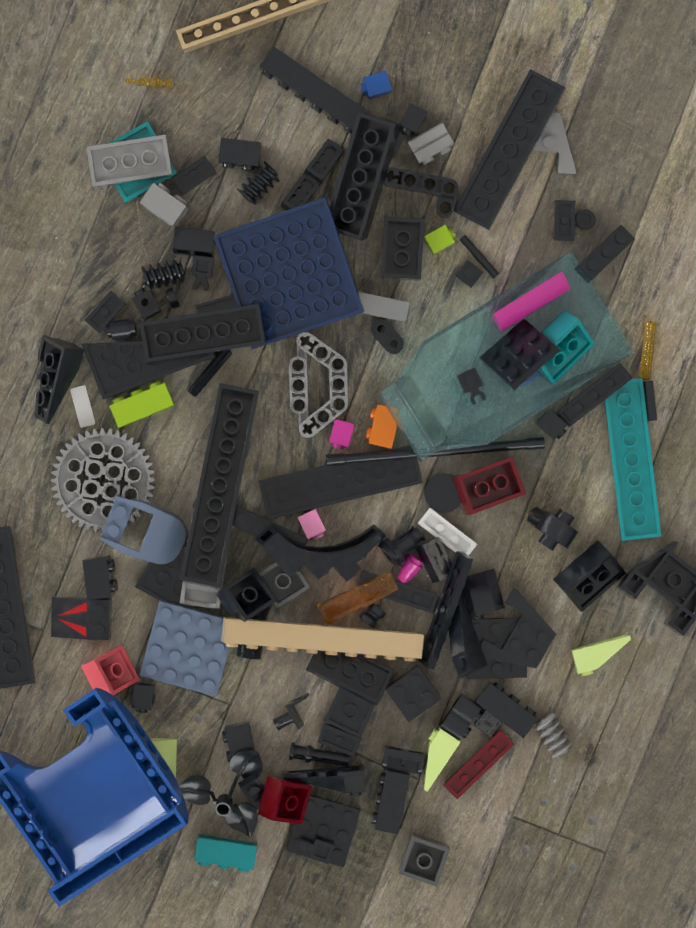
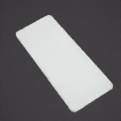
M83 385L70 389L80 428L94 425L95 420L86 386Z

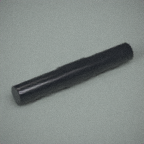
M464 235L460 239L462 244L494 279L499 275V272L470 239Z

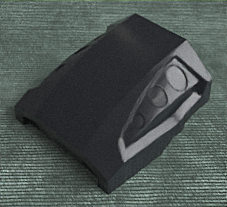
M494 568L467 576L462 596L470 617L505 608Z

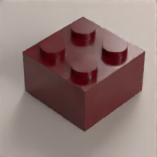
M268 775L258 815L272 821L302 824L312 786L283 777Z

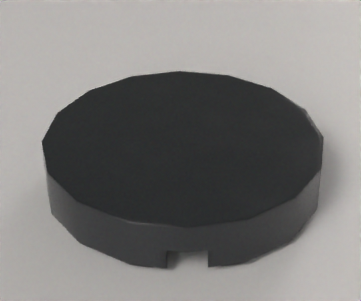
M437 474L429 479L425 486V500L437 512H451L461 504L453 481L455 476L451 474Z

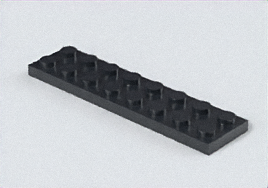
M531 69L529 70L454 212L490 230L566 87Z
M413 444L391 450L413 449L415 447ZM417 458L352 463L328 467L323 465L259 480L267 519L423 483Z
M11 526L0 527V689L36 683Z

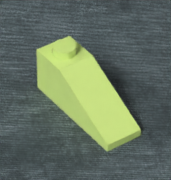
M626 634L570 649L576 672L578 674L581 673L582 676L593 674V670L602 666L631 640L630 635Z
M440 727L438 730L434 729L428 738L431 741L428 746L423 785L424 790L427 792L460 744L458 739Z

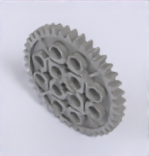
M101 428L100 433H98L97 429H93V435L87 430L85 431L86 437L79 433L78 441L75 438H71L73 445L65 444L68 449L67 451L60 450L63 457L56 456L60 463L53 464L57 471L51 472V474L56 476V478L51 479V482L56 483V486L52 487L51 490H57L58 493L53 497L60 498L56 504H63L61 512L68 511L66 518L73 516L72 523L79 520V527L86 524V530H90L94 526V532H97L99 527L103 531L108 518L104 514V508L108 505L112 506L114 502H103L100 506L98 501L85 497L96 498L102 494V498L114 501L116 495L115 497H110L107 494L109 486H114L117 489L118 495H121L122 492L120 497L127 498L126 493L129 489H134L137 493L135 499L151 503L147 497L154 496L149 492V490L155 489V486L151 485L150 482L156 481V478L150 477L151 474L155 473V470H149L153 463H147L150 455H143L146 451L145 448L138 449L141 445L140 442L135 445L133 444L134 437L127 440V433L121 437L120 430H117L115 435L111 428L108 430V433H106L104 428ZM97 443L103 447V452L100 455L93 452V446ZM116 446L121 447L123 450V454L119 458H116L112 452ZM106 455H108V458L112 461H119L122 463L111 462L108 463L107 466H104V462H101V460L91 459V457L102 459L105 458ZM74 460L80 463V469L76 472L70 468V464ZM93 463H97L100 466V472L96 475L90 471V466ZM117 466L119 468L120 474L118 477L110 475L111 467ZM132 469H136L140 473L137 480H132L129 476ZM85 470L86 476H89V479L85 480L84 483H82V479L79 478V475L83 474V471ZM104 474L106 479L114 482L104 483L103 486L102 482L93 478L103 477ZM124 477L125 481L128 482V485L124 486V489L122 490L121 485L118 484V481L122 480V478ZM70 480H74L77 483L75 491H70L67 487ZM90 483H94L97 486L95 494H90L87 491V486ZM86 503L93 504V513L88 514L85 512L84 506ZM133 507L129 517L131 522H135L134 515L142 516L139 512L140 509Z

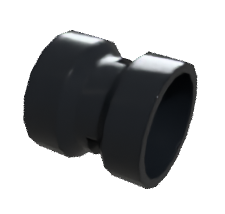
M371 601L368 604L367 610L362 611L359 617L374 629L377 621L383 618L386 613Z

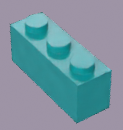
M199 834L194 861L198 862L201 866L216 864L221 869L236 867L238 871L249 872V870H254L258 843Z

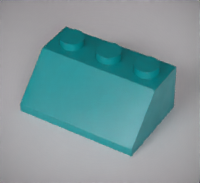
M566 310L542 332L545 337L557 346L559 352L538 371L554 385L595 344L581 321Z

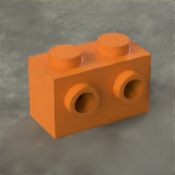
M377 404V408H372L370 419L374 421L372 428L368 427L365 439H369V444L392 449L401 412L400 409Z

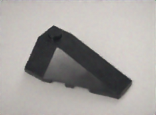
M363 765L284 771V778L350 793V796L362 795L361 792H365Z

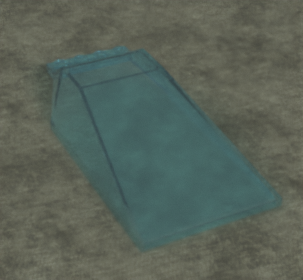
M572 251L424 340L396 382L378 393L420 461L437 451L482 446L491 443L634 353L591 282L587 283L574 269L579 263ZM563 272L570 290L524 319L542 333L566 310L581 321L595 344L554 385L537 370L517 389L513 390L488 368L479 357L519 322L500 333L490 315L558 273ZM474 367L483 383V386L478 389L486 396V400L483 401L480 395H476L474 398L476 401L475 405L470 401L471 393L464 394L457 375Z

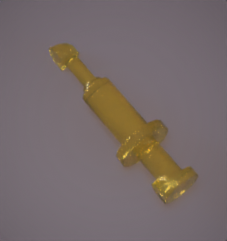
M156 76V78H140L138 80L125 79L127 84L138 83L140 86H155V89H159L160 86L172 88V78L160 80V77Z

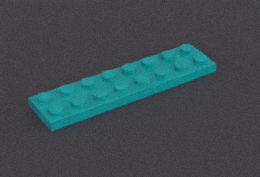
M643 378L629 381L604 401L621 541L661 536Z

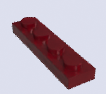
M500 729L443 784L444 787L458 799L514 743Z

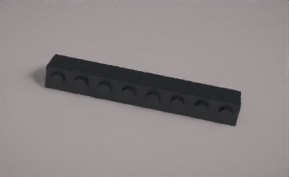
M274 46L260 65L263 76L269 80L272 78L279 82L278 86L285 91H288V89L295 93L294 96L301 102L308 101L312 104L311 108L319 114L324 112L328 115L327 119L333 124L337 125L340 123L345 127L343 130L349 135H352L358 112L365 111L370 113ZM401 133L398 135L392 158L405 140V136Z

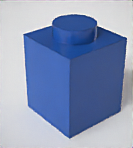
M387 71L363 77L364 83L360 84L363 95H367L368 99L392 93Z

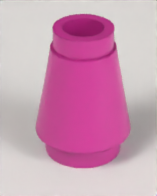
M412 553L406 556V563L402 565L397 576L405 584L423 568L422 564L424 561Z

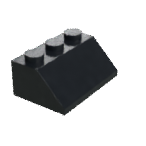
M597 540L553 580L582 612L624 576L626 572L613 555Z

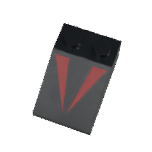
M52 597L51 637L87 640L111 639L112 599L87 600V598Z

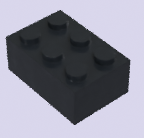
M384 217L380 278L421 280L425 219Z

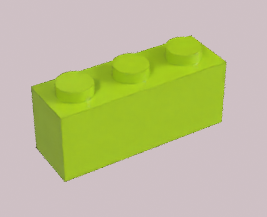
M158 381L149 385L150 389L143 391L141 388L131 392L132 396L124 399V396L112 400L113 404L109 407L118 428L175 406L167 384H161Z

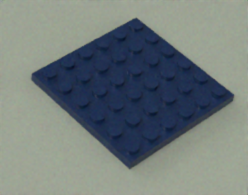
M327 197L213 236L237 307L260 303L266 344L251 346V349L365 312Z

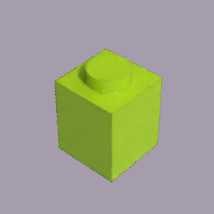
M446 225L424 236V240L433 255L455 243L454 238H456L452 228L447 229Z

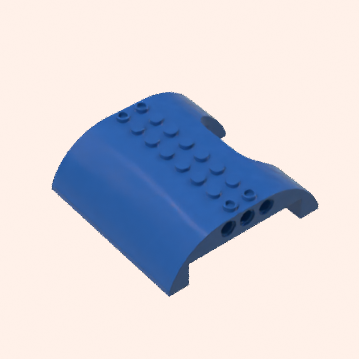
M100 688L93 689L63 709L74 727L81 722L86 727L87 737L80 746L59 760L45 767H35L23 762L10 753L0 751V803L54 881V884L47 891L58 907L188 824V811L185 799L166 761L143 727L124 704L115 696Z

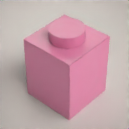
M316 509L297 517L307 539L312 537L314 541L324 536L323 532L326 529Z

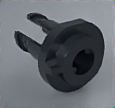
M412 525L408 531L403 532L392 541L385 538L378 547L391 564L402 566L406 563L404 556L412 551L418 543L424 541L425 538L421 531Z

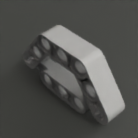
M303 332L298 335L296 340L297 356L293 357L289 362L290 408L299 416L300 434L305 438H311L345 412L348 407L347 362L343 356L308 332ZM302 337H310L309 342L313 345L315 341L319 343L314 347L312 353L309 352L310 346L305 345L303 347L301 345L302 341L300 339ZM320 347L325 348L328 352L327 356L323 359L316 356V351ZM307 354L329 369L330 400L310 416L308 415ZM335 359L343 361L344 366L341 370L333 368L332 363ZM301 360L304 363V368L301 371H295L292 367L294 361ZM336 379H341V380H343V381H344V387H343V389H341V390H336V389H334V387H333V382H334V380H336ZM296 380H302L304 382L303 390H294L293 383ZM336 399H342L345 402L342 410L334 408L333 403ZM296 400L304 401L305 408L302 411L294 409L293 405ZM319 412H328L329 420L327 422H320L318 420ZM312 417H314V418H315V421H316L319 425H321V427H320L319 429H317V427H316V425H315V426L311 429V430H312V434H309V433H305V434H304V433H303V430H304L303 425H304V424H307L308 426L311 425V424L313 423V421H311L310 419H311Z

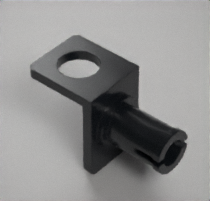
M309 693L289 702L285 706L288 712L273 719L274 725L278 724L276 726L277 730H281L291 723H294L298 730L304 726L294 705L307 699Z

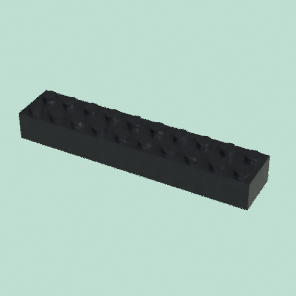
M219 384L180 582L220 589L259 395L257 390Z

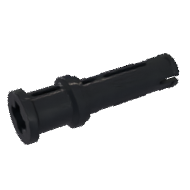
M292 742L289 760L294 758L305 760V763L317 761L348 767L350 755L313 749L311 745H295V742Z

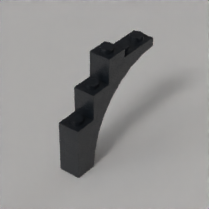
M373 524L362 534L349 541L331 546L315 547L292 542L269 526L256 538V541L289 577L298 573L301 567L305 565L319 580L333 567L347 582L361 569L357 563L364 559L367 553L375 546H378L386 535Z

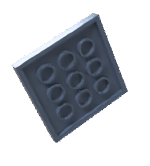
M160 599L139 676L216 697L230 647L226 646V643L221 641L224 617Z

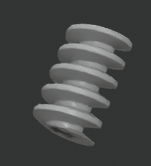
M549 713L538 719L536 723L539 725L535 729L536 731H543L539 736L540 738L547 737L544 745L551 744L548 752L555 751L552 758H557L572 748L570 747L572 744L571 740H566L568 737L567 733L561 734L564 728L562 726L557 727L560 723L559 720H553L556 716L555 713Z

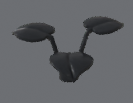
M242 750L232 756L229 768L237 773L229 793L222 794L217 799L214 792L210 791V781L203 776L192 775L179 785L184 799L192 804H208L211 795L213 804L216 805L215 812L219 816H225L226 823L234 830L242 832L248 837L252 836L258 821L257 810L248 802H242L239 805L233 804L232 794L240 775L244 779L254 773L258 777L261 775L263 763L257 751Z

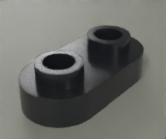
M378 319L372 323V335L388 353L397 354L403 349V339L386 320ZM379 325L384 326V332H378L377 327ZM395 340L398 346L393 348L390 346V342Z

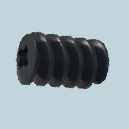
M264 161L266 168L258 167L260 174L253 172L254 179L247 178L249 185L241 184L243 191L237 189L249 203L257 205L256 197L263 199L261 192L269 193L267 186L274 188L273 180L280 182L277 172L266 161Z
M172 259V265H169L166 260L164 267L157 262L156 269L149 264L148 271H146L144 266H141L145 286L147 285L150 290H153L154 283L158 288H161L162 282L165 286H169L170 280L174 285L177 284V278L182 283L185 281L181 259L180 263Z

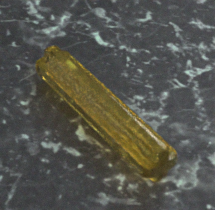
M654 321L645 322L639 378H643V380H650L656 332V322Z

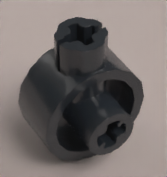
M539 507L532 509L531 512L538 516L540 520L529 514L527 521L543 533L538 542L552 551L558 543L568 549L578 534V531L570 526L575 517L561 508L555 516L546 510L543 511Z

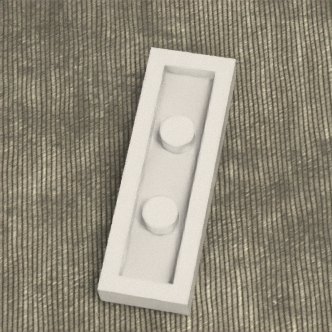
M431 508L427 510L418 522L419 525L433 536L439 537L441 542L455 553L461 551L469 556L477 545Z

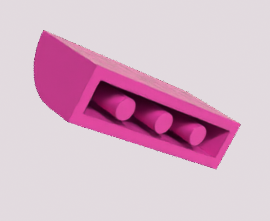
M560 272L490 315L500 333L569 291L568 281L563 272Z

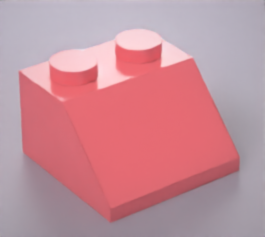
M123 645L81 666L92 689L100 688L112 695L140 680Z

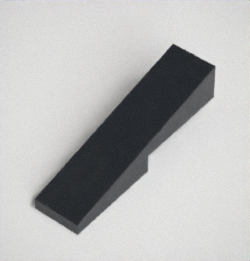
M328 138L307 166L302 176L284 198L281 207L289 210L307 204L342 155L344 149Z

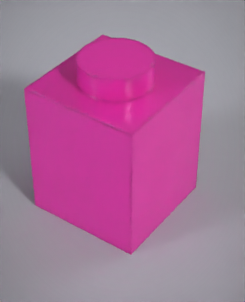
M335 419L329 440L330 443H333L332 447L344 450V446L349 447L354 424Z

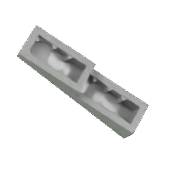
M359 292L365 310L363 314L407 323L410 302Z

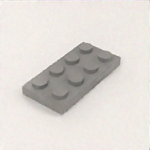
M166 134L86 147L93 187L172 175Z

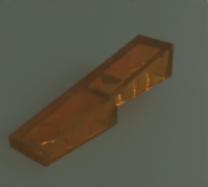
M388 571L317 604V607L326 624L329 625L361 607L365 608L397 591L398 587Z

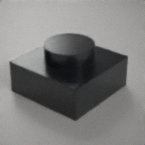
M467 260L456 277L472 288L483 274V271Z

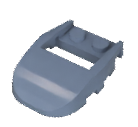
M117 494L99 539L123 554L138 560L156 564H167L175 560L186 538V526L183 520L155 503L135 498H123ZM133 507L153 514L140 551L119 544Z

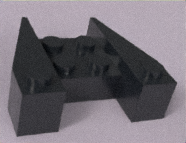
M672 541L629 570L616 587L631 599H636L645 586L648 585L675 606V609L663 624L679 636H684L696 620V570L672 552L678 544L677 541Z

